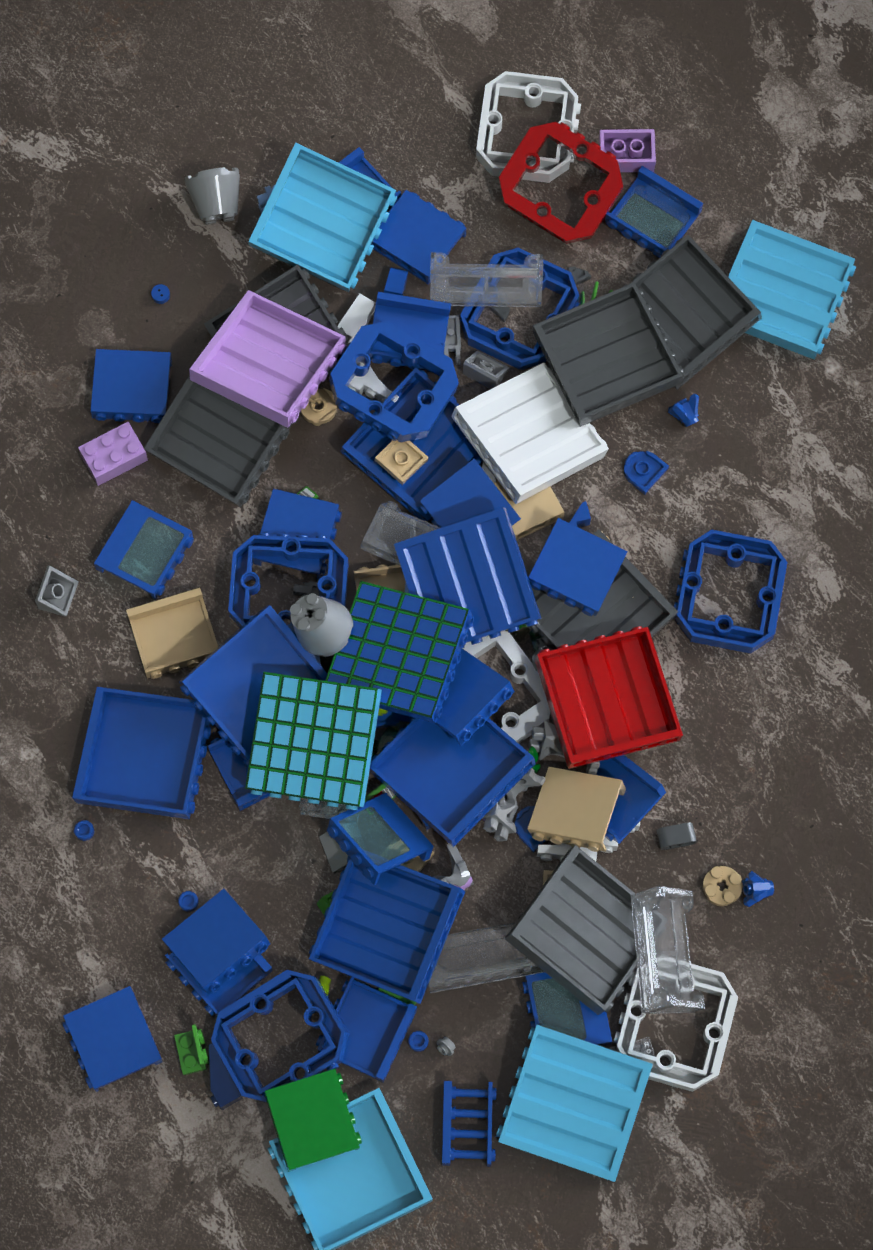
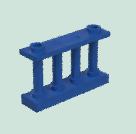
M444 1081L443 1166H450V1160H454V1158L487 1159V1167H491V1161H495V1149H492V1100H496V1088H493V1082H488V1089H456V1087H452V1081ZM456 1097L488 1098V1110L455 1109V1107H452V1099H456ZM455 1117L487 1118V1130H455V1127H451V1119H455ZM455 1138L487 1139V1151L455 1150V1148H451V1140H455Z

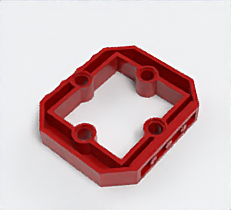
M552 122L530 127L500 174L499 181L505 206L568 244L593 237L607 212H609L623 190V182L618 160L615 159L616 156L609 151L605 153L600 150L601 147L593 141L589 143L584 140L585 136L579 132L573 133L566 124ZM547 138L572 152L576 160L586 161L608 175L598 191L590 190L585 194L584 206L586 211L575 228L553 216L548 203L539 202L534 204L514 191L526 172L534 173L539 169L540 157L538 152ZM582 146L587 149L585 154H579L576 151L578 147ZM529 158H533L536 160V164L528 166L526 161ZM596 197L598 202L595 205H591L588 203V199ZM544 208L547 210V214L539 216L537 211Z

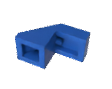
M390 268L384 293L403 296L409 271Z
M586 501L582 502L569 522L578 528L590 525L591 517Z

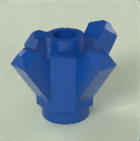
M693 394L690 396V400L685 398L676 402V404L668 408V413L680 420L682 424L684 423L685 427L698 422L699 396Z
M753 871L742 881L743 892L746 895L743 899L745 906L750 907L763 898L772 896L774 893L773 882L763 879Z

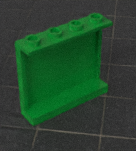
M336 1069L264 1092L288 1172L360 1148L359 1144L362 1143L359 1132L354 1130L355 1118L353 1112L349 1113L348 1111L349 1099L347 1093L342 1092V1076L340 1073H336Z

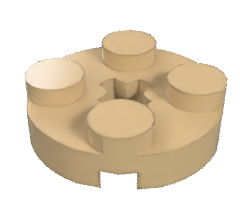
M325 388L318 389L314 396L311 395L314 402L309 401L306 408L301 409L303 418L315 426L331 421L337 412L333 393ZM315 403H322V409H315Z
M716 866L706 874L702 884L703 892L712 904L727 906L737 901L741 895L743 888L742 878L730 867ZM722 881L728 886V889L724 888L723 891L719 890L720 887L717 885V883Z

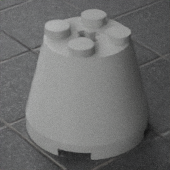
M225 167L198 172L195 177L191 178V175H188L184 178L186 188L196 210L206 225L215 224L216 220L223 219L224 222L234 220V217L238 214L240 182L238 168H232V171H228Z
M311 593L301 597L290 607L291 621L297 639L307 652L314 655H323L324 657L331 656L342 650L349 642L348 638L353 628V619L350 612L341 603Z

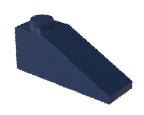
M213 1043L209 1044L210 1088L213 1094L210 1099L215 1108L219 1106L221 1110H224L243 1099Z

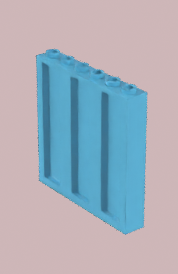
M295 143L248 241V245L294 267L299 265L301 270L305 268L309 274L349 292L351 288H355L359 280L356 278L358 272H362L366 265V262H364L366 255L370 256L374 248L371 245L374 238H379L382 231L379 228L381 223H386L390 214L387 212L389 206L393 207L396 202V190Z
M752 220L728 276L761 311L762 319L745 333L815 360L817 354L821 355L825 345L822 344L823 338L827 339L830 333L829 323H834L837 313L834 311L836 307L840 308L844 297H841L842 291L846 292L850 284L847 279L849 276L853 277L856 266H853L855 258Z
M536 1025V1028L532 1027L528 1037L531 1040L529 1048L525 1047L522 1059H525L523 1067H518L515 1078L519 1079L517 1086H512L509 1095L512 1098L511 1105H506L502 1116L506 1118L504 1126L499 1125L496 1134L497 1137H500L498 1142L615 1182L653 1064L540 1025Z

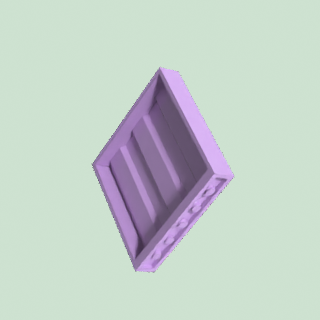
M248 290L189 369L190 380L289 428L291 423H295L298 419L301 409L306 408L311 395L314 396L316 394L318 385L326 380L328 371L335 367L338 357L343 355L347 349L346 337Z

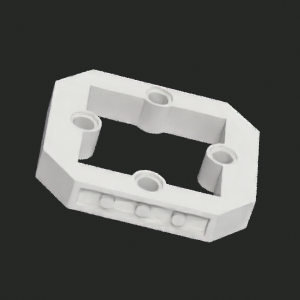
M505 71L485 85L476 158L491 176L499 177L513 153L491 151L493 136L502 129V115L497 111L499 96L524 98L525 104L532 108L539 106L542 101L563 103L561 120L558 123L566 124L570 127L569 130L574 133V130H578L579 124L576 114H580L581 104L578 103V95L563 78ZM558 144L556 159L540 157L539 169L534 173L526 172L521 180L550 183L569 169L570 162L574 163L573 153ZM529 158L526 164L533 166L536 164V160Z
M508 631L500 632L501 636L490 639L489 636L482 638L483 642L474 645L468 642L463 649L478 658L496 646L511 666V680L517 684H524L538 702L521 715L508 712L502 717L501 729L519 744L532 735L533 726L543 727L545 721L549 722L551 711L539 673L535 670L532 662ZM522 669L525 673L517 675L515 670ZM512 720L516 723V725L514 727H508L506 725V722Z
M662 955L638 968L629 981V985L632 986L631 992L626 993L624 1005H627L625 1013L621 1012L618 1023L622 1024L620 1032L616 1031L613 1042L617 1044L616 1051L652 1063L653 1066L648 1078L649 1080L693 1092L719 1075L738 996L723 972ZM651 978L674 983L676 993L681 996L689 995L693 989L720 996L715 1020L709 1023L703 1032V1038L708 1044L702 1070L676 1063L675 1055L669 1050L660 1051L656 1057L633 1051L639 1024L647 1013L645 1001ZM680 981H688L690 987L688 989L682 988ZM634 1007L639 1008L641 1015H632L631 1009ZM709 1030H717L719 1037L712 1038L709 1035ZM667 1057L670 1060V1065L663 1066L660 1063V1058Z

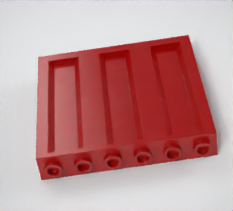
M638 626L628 632L617 631L612 636L605 637V635L595 637L592 641L581 640L571 646L564 644L555 650H541L536 655L535 663L568 769L681 740L683 733L648 627L642 628Z

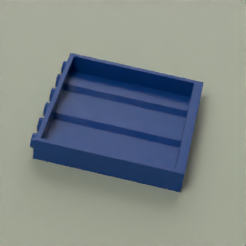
M415 367L382 404L386 410L411 423L418 413L415 408L418 394L423 390L432 391L437 382L431 381L425 371ZM399 396L398 400L396 402H393L395 397ZM454 396L428 436L411 440L429 458L403 485L375 461V457L393 441L382 431H376L370 424L364 422L341 448V453L411 514L427 522L433 517L430 513L426 515L420 508L422 504L420 500L471 460L475 459L479 465L483 461L451 417L455 407L459 406ZM427 400L421 401L423 404H430Z
M503 507L394 544L410 594L460 606L471 611L474 621L472 627L468 628L466 643L471 642L474 645L483 642V637L496 638L501 636L500 632L508 630V633L520 630V625L526 624L529 627L538 624L537 620L542 619L506 508Z
M365 852L377 866L388 862L386 859ZM348 856L347 866L340 875L338 888L332 894V903L325 911L323 925L317 931L316 942L310 948L309 960L421 1004L466 891L402 865L381 873L378 883L373 885Z

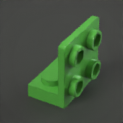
M196 1024L192 1025L193 1031L174 1035L183 1075L207 1070L206 1064H209L206 1049H202V1044H205L203 1032L201 1029H197Z

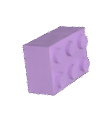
M654 129L600 130V150L605 153L609 151L616 156L615 159L618 160L620 172H638L642 166L654 172L656 163Z
M129 422L78 447L83 461L98 486L148 461L146 451Z

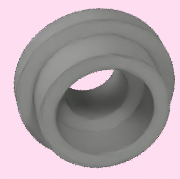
M443 1037V1039L437 1041V1049L442 1055L451 1056L454 1053L453 1050L456 1047L449 1038Z

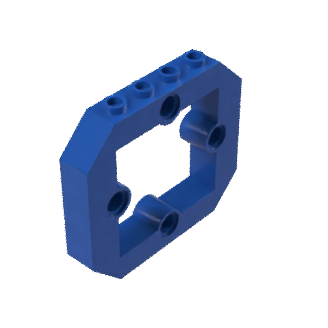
M515 248L493 255L460 314V324L469 346L519 370L546 363L547 360L538 342L534 349L515 341L514 333L509 328H500L496 332L477 323L485 306H492L496 303L497 285L505 270L508 269L527 278L529 288L535 292H540L546 287L563 295L554 312L549 314L546 320L580 306L581 303H579V293L571 272L525 250ZM535 278H540V279H542V280H541V281H535L534 279H535ZM490 292L492 295L487 296L484 293ZM501 338H507V339H509V340L506 341V342H504V341H501L500 339H501Z
M388 321L361 326L332 370L329 379L335 404L340 410L353 414L357 420L365 421L374 430L382 431L391 440H398L401 443L428 436L455 394L459 384L454 364L450 357ZM377 341L402 354L404 364L408 366L419 364L440 376L432 391L423 390L418 394L415 403L418 413L411 423L386 410L381 402L377 400L371 401L348 387L354 376L362 377L368 373L371 363L369 353ZM408 352H413V353H415L416 355H415V356H410V355L408 354ZM362 362L365 366H358L356 363ZM427 400L430 404H423L421 401ZM372 410L377 411L378 414H377V415H373V414L370 413V411H372Z
M710 530L691 542L688 550L684 549L682 560L686 561L685 567H681L679 578H682V584H678L676 596H679L678 603H674V608L678 611L675 621L689 641L751 654L773 640L787 568V561L773 542L717 530ZM703 553L725 557L726 563L733 568L741 566L743 561L770 566L767 586L759 591L756 599L758 607L762 609L759 630L734 626L732 618L728 615H719L715 622L692 617L695 597L702 584L700 569ZM737 553L740 558H733L731 554ZM694 581L696 586L691 587L687 582ZM762 596H769L771 601H765ZM725 624L727 629H720L718 625Z
M259 533L250 537L233 552L228 612L230 618L240 628L254 617L249 616L250 596L257 594L261 588L258 575L252 572L254 555L285 557L289 561H295L299 558L329 559L328 575L322 576L317 583L319 595L335 600L346 607L348 557L331 539H327L325 536L308 538L305 535L289 537L286 534L270 536L267 533ZM290 546L296 547V550L293 552L287 551V548ZM250 580L255 581L253 586L249 587L246 585ZM326 584L332 586L330 590H324L322 587ZM283 610L278 613L282 620H291L290 611ZM291 621V623H290L289 625H287V626H288V627L291 629V631L296 635L295 630H294V627H293V624H292V621Z
M286 970L219 1011L211 1041L241 1095L246 1098L266 1102L264 1095L266 1090L339 1068L338 1064L343 1061L349 1032L318 978ZM297 987L308 1006L304 1013V1021L313 1028H320L330 1046L304 1063L297 1062L293 1064L289 1072L263 1087L254 1071L259 1063L258 1055L248 1049H242L231 1028L254 1013L260 1015L269 1014L273 1009V1002ZM265 999V1007L259 1009L258 1002ZM318 1012L320 1018L314 1023L311 1017L314 1013ZM246 1055L251 1057L248 1065L243 1064V1058ZM303 1068L305 1075L303 1078L298 1079L297 1071Z

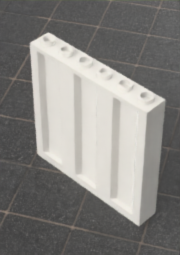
M545 363L455 407L451 416L515 504L601 460L609 449L593 425L588 423L581 427L579 426L552 370Z

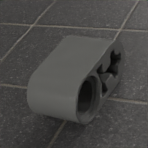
M691 822L666 826L656 830L661 850H669L697 843L693 823Z

